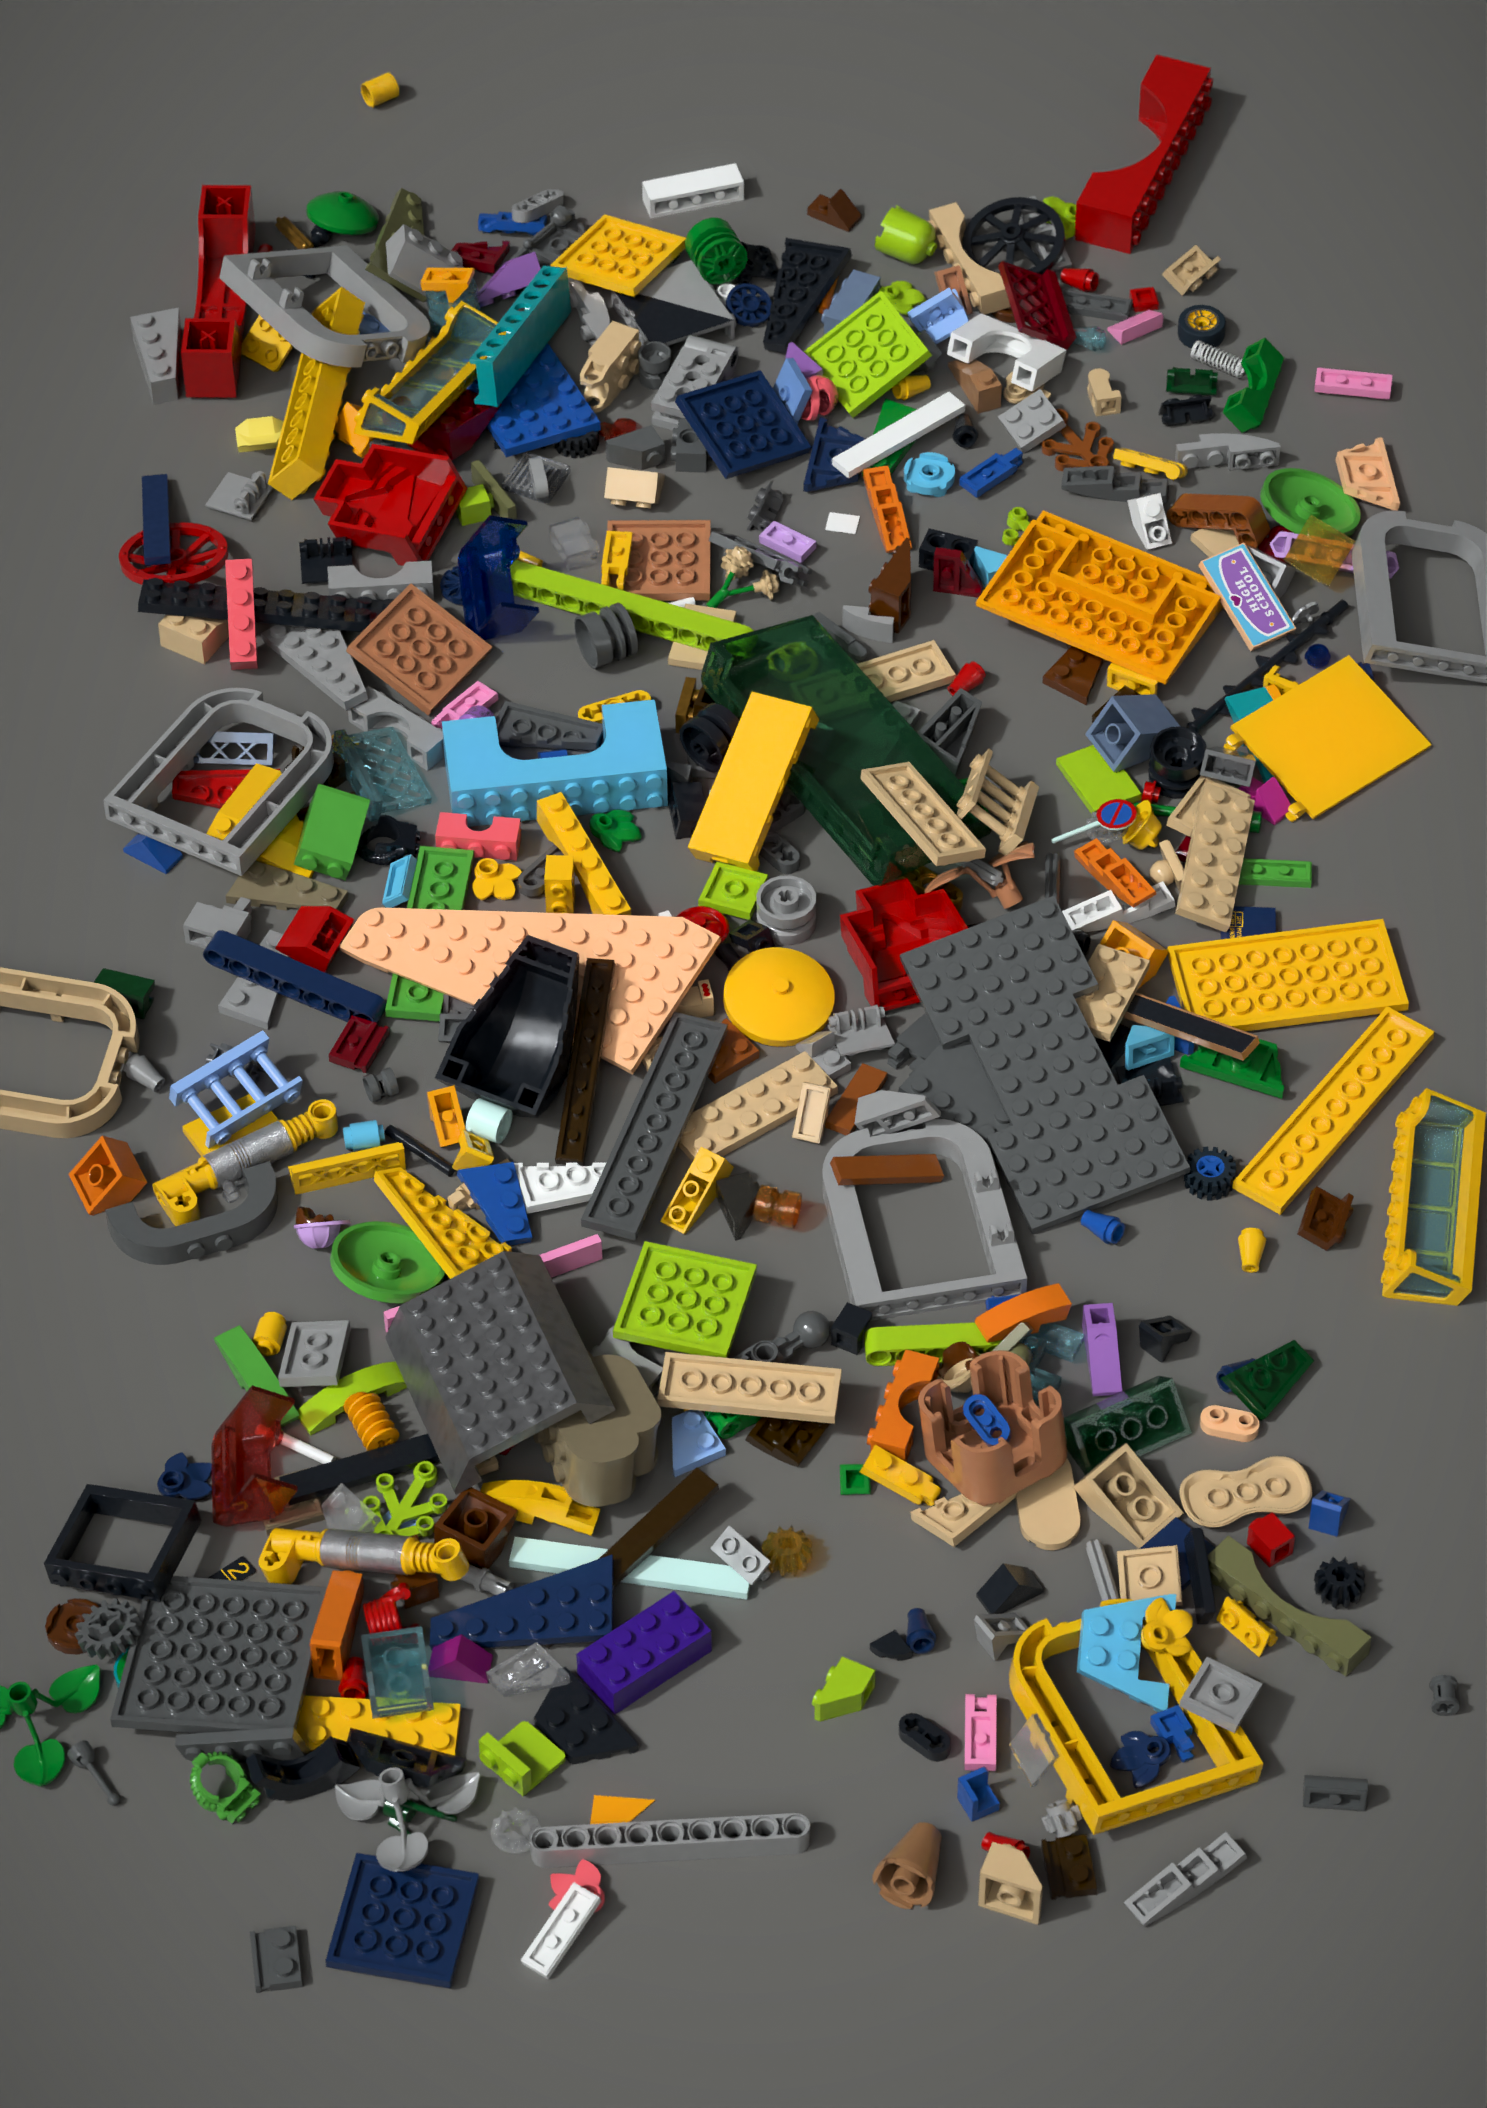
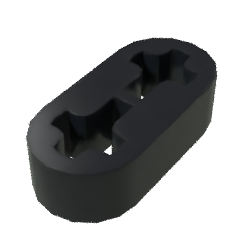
M916 1713L906 1714L900 1719L899 1737L905 1744L931 1761H943L949 1756L951 1740L946 1732ZM915 1726L918 1727V1732L914 1729L910 1732L907 1731V1727L911 1729ZM931 1743L933 1745L941 1743L942 1748L937 1746L933 1749L931 1748Z

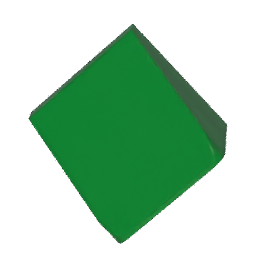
M843 1464L839 1466L840 1495L870 1494V1478L860 1473L864 1464Z

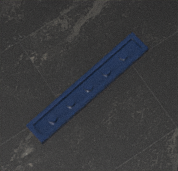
M167 474L142 476L144 562L146 566L170 564Z

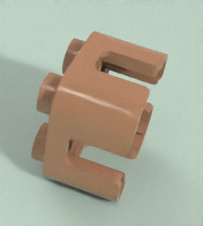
M998 1350L990 1351L974 1358L970 1363L973 1395L981 1394L988 1397L1009 1424L1012 1432L1009 1443L1003 1437H1000L1001 1431H995L992 1437L998 1438V1444L988 1447L967 1421L963 1413L964 1405L953 1410L950 1387L942 1379H936L927 1384L921 1390L918 1397L924 1450L927 1460L967 1499L981 1506L995 1503L1001 1504L1006 1498L1040 1479L1052 1475L1065 1463L1067 1458L1066 1435L1060 1394L1052 1386L1039 1391V1409L1033 1400L1028 1364L1017 1354ZM982 1408L977 1409L975 1415L981 1416L985 1410Z

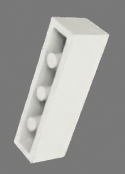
M736 163L643 181V202L650 219L743 201L744 181Z

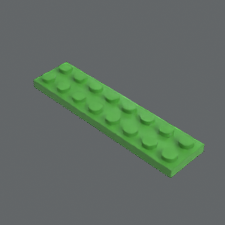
M420 846L407 908L464 910L474 861V850ZM393 973L385 1008L386 1017L440 1021V1014L443 1011V993Z

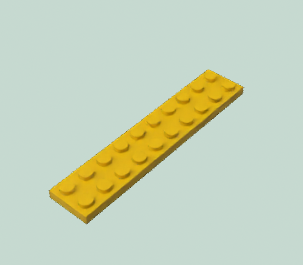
M1387 1006L1235 1178L1232 1188L1281 1215L1434 1039V1031Z

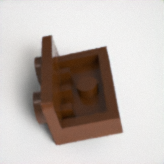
M1316 1186L1311 1191L1297 1235L1326 1251L1333 1244H1339L1347 1231L1344 1228L1345 1223L1353 1212L1351 1204L1354 1196L1348 1193L1343 1199H1339Z

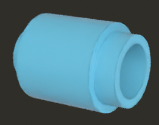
M376 1120L351 1123L349 1127H343L346 1150L353 1149V1152L374 1148L380 1146V1142L385 1141L383 1125H377Z

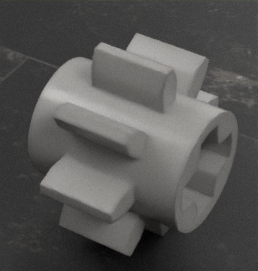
M1060 1799L1045 1807L1048 1815L1041 1818L1046 1831L1050 1833L1055 1832L1057 1837H1064L1079 1829L1076 1821L1083 1819L1078 1805L1074 1803L1069 1804L1067 1799Z

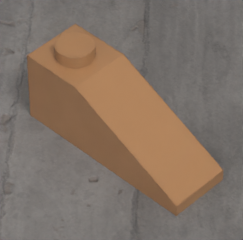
M977 359L970 363H965L961 360L948 362L949 369L978 414L1001 407L1002 384L991 368Z

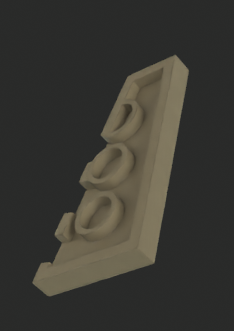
M255 861L242 876L239 875L226 894V903L236 904L240 897L250 899L251 906L261 907V904L275 905L278 910L287 911L289 908L300 909L301 906H331L340 911L348 900V891Z

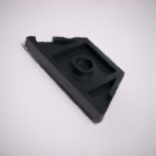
M566 1666L562 1668L534 1717L536 1727L565 1753V1758L572 1765L585 1763L591 1759L611 1758V1753L628 1750L629 1754H633L639 1751L638 1743Z
M350 1728L347 1739L368 1772H372L379 1777L384 1770L396 1767L403 1771L406 1780H412L415 1787H430L462 1772L466 1760L462 1757Z

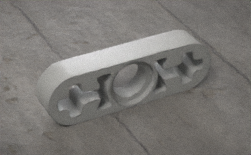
M547 189L512 206V220L518 223H528L552 212L559 205L563 206L564 193L557 189Z

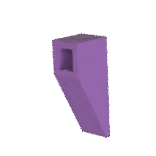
M532 252L506 261L475 295L470 304L479 303V306L483 307L494 303V297L501 295L503 300L515 296V290L523 287L525 290L541 269L536 253Z
M1113 1303L1083 1305L1082 1329L1093 1396L1122 1394V1383Z

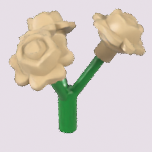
M735 546L734 549H726V556L722 557L721 567L726 570V581L723 587L706 603V606L717 608L727 596L754 591V593L763 592V594L769 597V600H773L774 593L779 592V581L777 576L769 574L767 569L763 571L760 581L754 582L752 586L727 590L731 581L735 580L736 577L742 578V576L747 577L749 575L748 570L753 568L754 560L751 558V552L744 547Z

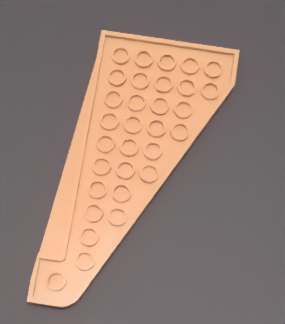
M374 908L364 912L357 919L339 948L341 952L364 964L387 973H394L473 1006L479 998L482 999L491 987L490 983L507 966L505 963L527 935L577 952L579 954V981L572 1046L587 958L615 960L616 965L601 1058L633 1075L720 944L721 938L717 934L683 917Z

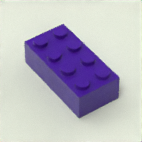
M673 1591L577 1653V1674L615 1715L712 1652L711 1630L680 1596Z

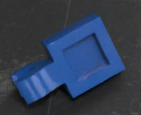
M1176 1705L1151 1715L1150 1724L1157 1735L1167 1740L1169 1744H1174L1180 1760L1185 1762L1193 1759L1194 1755L1191 1750L1194 1749V1744L1188 1737L1192 1735V1726L1180 1707Z

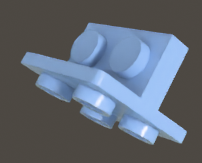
M950 287L907 312L910 321L918 331L926 330L936 345L950 337L951 332L970 321L956 289L951 290Z

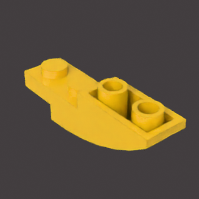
M501 1480L483 1483L480 1492L518 1510L516 1521L532 1525L534 1517H538L547 1522L556 1523L592 1536L601 1510L596 1507L579 1504L566 1493L563 1486L545 1482Z

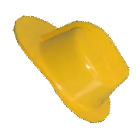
M1144 800L1135 807L1137 816L1134 823L1122 829L1123 844L1128 843L1139 850L1145 849L1148 846L1156 848L1159 842L1158 834L1162 829L1161 822L1152 812L1150 801Z

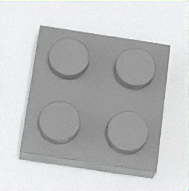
M1041 389L998 416L1002 425L1023 453L1031 450L1066 427L1064 420Z
M1206 1657L1182 1696L1179 1706L1236 1733L1261 1691L1262 1683Z

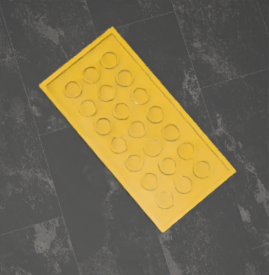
M1383 919L1167 946L1169 951L1167 956L1182 1009L1243 1031L1381 1014L1387 1006L1397 1012L1406 1011L1409 1007V1001Z

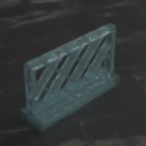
M393 727L347 735L345 729L334 731L333 752L345 760L346 778L356 795L370 799L366 814L370 822L378 821L381 813L431 804L432 797ZM389 737L392 742L388 745L377 740ZM361 742L368 746L364 750L354 746V743ZM374 747L385 753L383 756H379L370 751ZM392 754L400 757L401 761L398 763L387 758ZM366 758L376 762L377 765L371 767L364 764L363 761ZM384 765L394 769V772L390 774L380 770V768ZM399 772L410 775L411 779L408 781L397 777ZM376 776L387 782L385 785L374 782L373 778ZM394 783L404 787L402 792H399L389 787ZM409 790L420 793L421 796L412 797L407 795ZM385 794L397 800L385 803L382 797Z

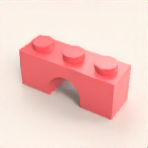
M440 812L435 835L436 847L474 850V858L517 861L522 837L521 819L494 816L492 825L488 829L474 831L468 828L467 814Z

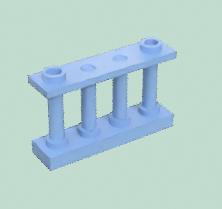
M263 1030L170 1086L169 1099L176 1107L183 1102L189 1103L209 1129L205 1143L208 1149L216 1144H224L230 1139L232 1134L281 1104L293 1102L300 1095L303 1080L300 1076L290 1082L285 1079L266 1055L269 1037ZM252 1060L254 1062L258 1061L277 1085L278 1089L265 1096L244 1070V1065ZM229 1074L235 1075L254 1099L255 1103L242 1110L221 1084V1079ZM206 1088L212 1089L231 1113L232 1117L219 1124L198 1098V1093Z

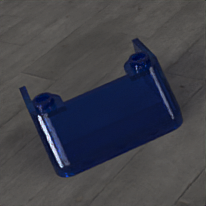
M489 515L459 552L458 572L465 626L483 640L520 633L539 613V607L515 604L510 566L519 557L520 547L517 545V537L528 526L527 521Z

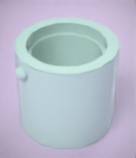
M479 1098L473 1103L468 1113L466 1131L500 1144L509 1132L513 1116L512 1110Z

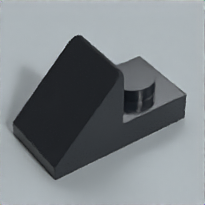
M1171 1315L1144 1320L1139 1324L1140 1346L1159 1362H1163L1172 1345L1188 1341L1193 1331Z

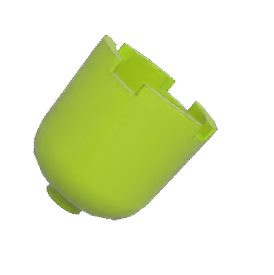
M896 206V209L892 207L881 223L884 230L881 237L876 236L874 245L875 250L913 265L920 264L928 256L931 257L937 248L935 228L927 220L900 206Z

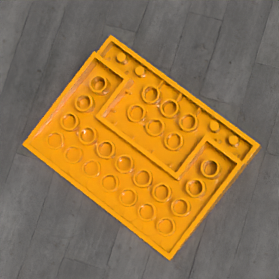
M1044 510L1037 520L1033 519L976 601L977 607L1148 678L1157 680L1165 685L1223 608L1220 602L1221 596L1215 594L1205 576Z

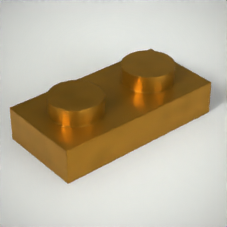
M685 678L675 713L676 733H679L683 724L694 717V703L700 692L699 689H696V678Z

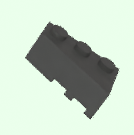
M960 688L917 732L910 755L948 780H955L976 726L982 701Z

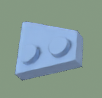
M688 1410L672 1417L674 1477L726 1456V1448L702 1411Z

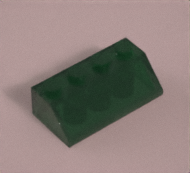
M1156 1376L1064 1417L1067 1450L1085 1476L1111 1453L1126 1443L1137 1457H1140L1192 1433L1173 1378Z

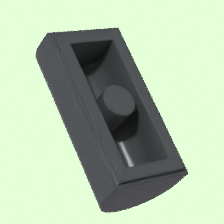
M1304 1775L1303 1807L1355 1811L1366 1810L1368 1779Z

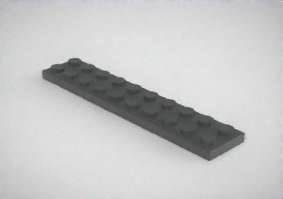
M674 1012L581 1218V1227L632 1240L637 1239L728 1033L727 1024Z

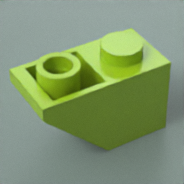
M842 1656L837 1666L833 1665L829 1669L824 1688H819L813 1697L812 1706L815 1707V1720L821 1722L861 1711L875 1688V1670Z

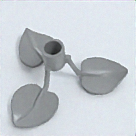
M392 1767L384 1770L380 1774L379 1780L336 1784L335 1794L343 1814L349 1819L356 1821L374 1817L378 1813L379 1806L384 1807L386 1800L394 1805L401 1836H392L385 1839L378 1846L376 1856L383 1868L393 1872H403L418 1866L425 1859L429 1850L427 1838L423 1833L415 1832L407 1835L400 1805L407 1801L409 1789L428 1807L436 1806L440 1812L456 1814L466 1810L473 1804L478 1792L480 1774L479 1772H473L445 1779L431 1786L427 1791L426 1797L413 1785L411 1779H405L401 1769Z

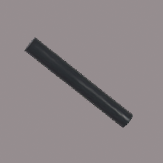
M389 1125L386 1128L385 1134L396 1142L403 1143L405 1148L450 1177L454 1174L455 1170L450 1163L393 1125Z

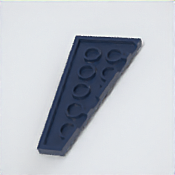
M613 1555L432 1617L430 1619L431 1651L433 1647L461 1634L482 1648L594 1642L613 1631Z

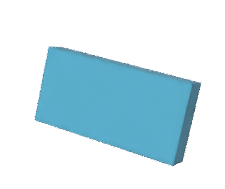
M411 854L390 864L382 901L386 908L395 907L409 900L417 859Z

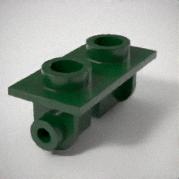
M1173 367V369L1167 370L1166 392L1216 395L1218 372H1213V369H1195V375H1191L1190 369Z

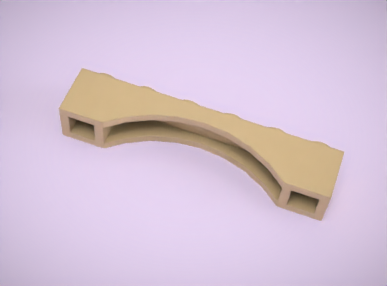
M957 202L929 210L930 220L928 222L935 228L937 247L943 249L945 260L948 264L951 263L952 267L960 265L972 306L977 307L980 313L985 315L1009 308L1010 303L1001 275L978 265L969 258L962 248V239L966 225L965 216Z

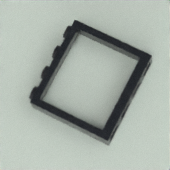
M87 1484L44 1562L50 1583L80 1588L86 1591H98L115 1596L122 1595L160 1602L202 1521L196 1501ZM94 1513L173 1526L149 1573L69 1561Z

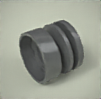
M616 603L609 608L604 607L600 609L599 615L592 611L575 618L574 629L576 639L585 661L591 668L595 669L611 663L613 656L617 660H621L625 656L629 657L637 654L638 640L636 631L627 610L622 604Z

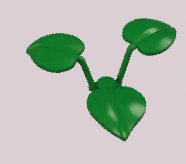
M98 1665L80 1667L58 1677L50 1686L49 1694L51 1698L39 1693L36 1688L31 1690L30 1686L25 1682H16L8 1689L0 1686V1728L6 1722V1715L13 1714L14 1710L16 1714L24 1716L35 1745H27L20 1749L14 1758L15 1772L23 1781L39 1787L45 1786L58 1777L65 1764V1751L56 1739H48L40 1743L30 1717L36 1710L37 1698L53 1707H59L62 1704L63 1709L68 1713H79L89 1709L96 1702L100 1693V1668Z

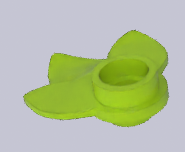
M1054 196L1044 198L1043 202L1053 208L1061 218L1065 238L1073 237L1075 235L1076 205L1065 203L1060 198Z
M895 281L890 286H883L879 289V292H883L898 313L908 315L907 312L911 311L913 306L921 305L927 301L919 290L912 289V284L906 281Z

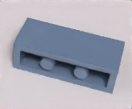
M853 269L849 277L843 280L839 293L834 294L829 309H825L821 321L824 323V334L828 333L876 295L881 288V277Z

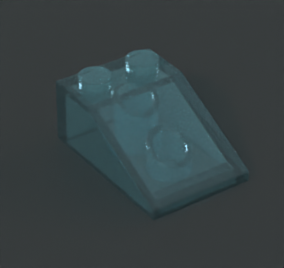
M422 1626L361 1635L372 1719L434 1710Z

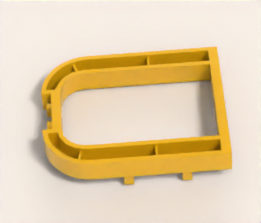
M1110 1599L1101 1601L1100 1607L1135 1600ZM1046 1618L1030 1626L1019 1638L1009 1671V1684L1012 1695L1033 1730L1032 1740L1037 1749L1043 1748L1067 1788L1066 1799L1069 1804L1074 1803L1078 1805L1093 1835L1258 1782L1264 1763L1241 1726H1239L1236 1733H1233L1181 1707L1216 1768L1120 1798L1043 1665L1045 1659L1079 1647L1081 1619L1062 1622L1052 1627ZM1143 1620L1142 1628L1147 1624L1146 1620ZM1154 1631V1635L1160 1639L1159 1635ZM1141 1642V1646L1149 1654L1166 1684H1169V1689L1176 1701L1180 1704L1182 1696L1202 1665L1195 1650L1192 1647L1188 1653L1182 1656H1172L1165 1650H1148Z

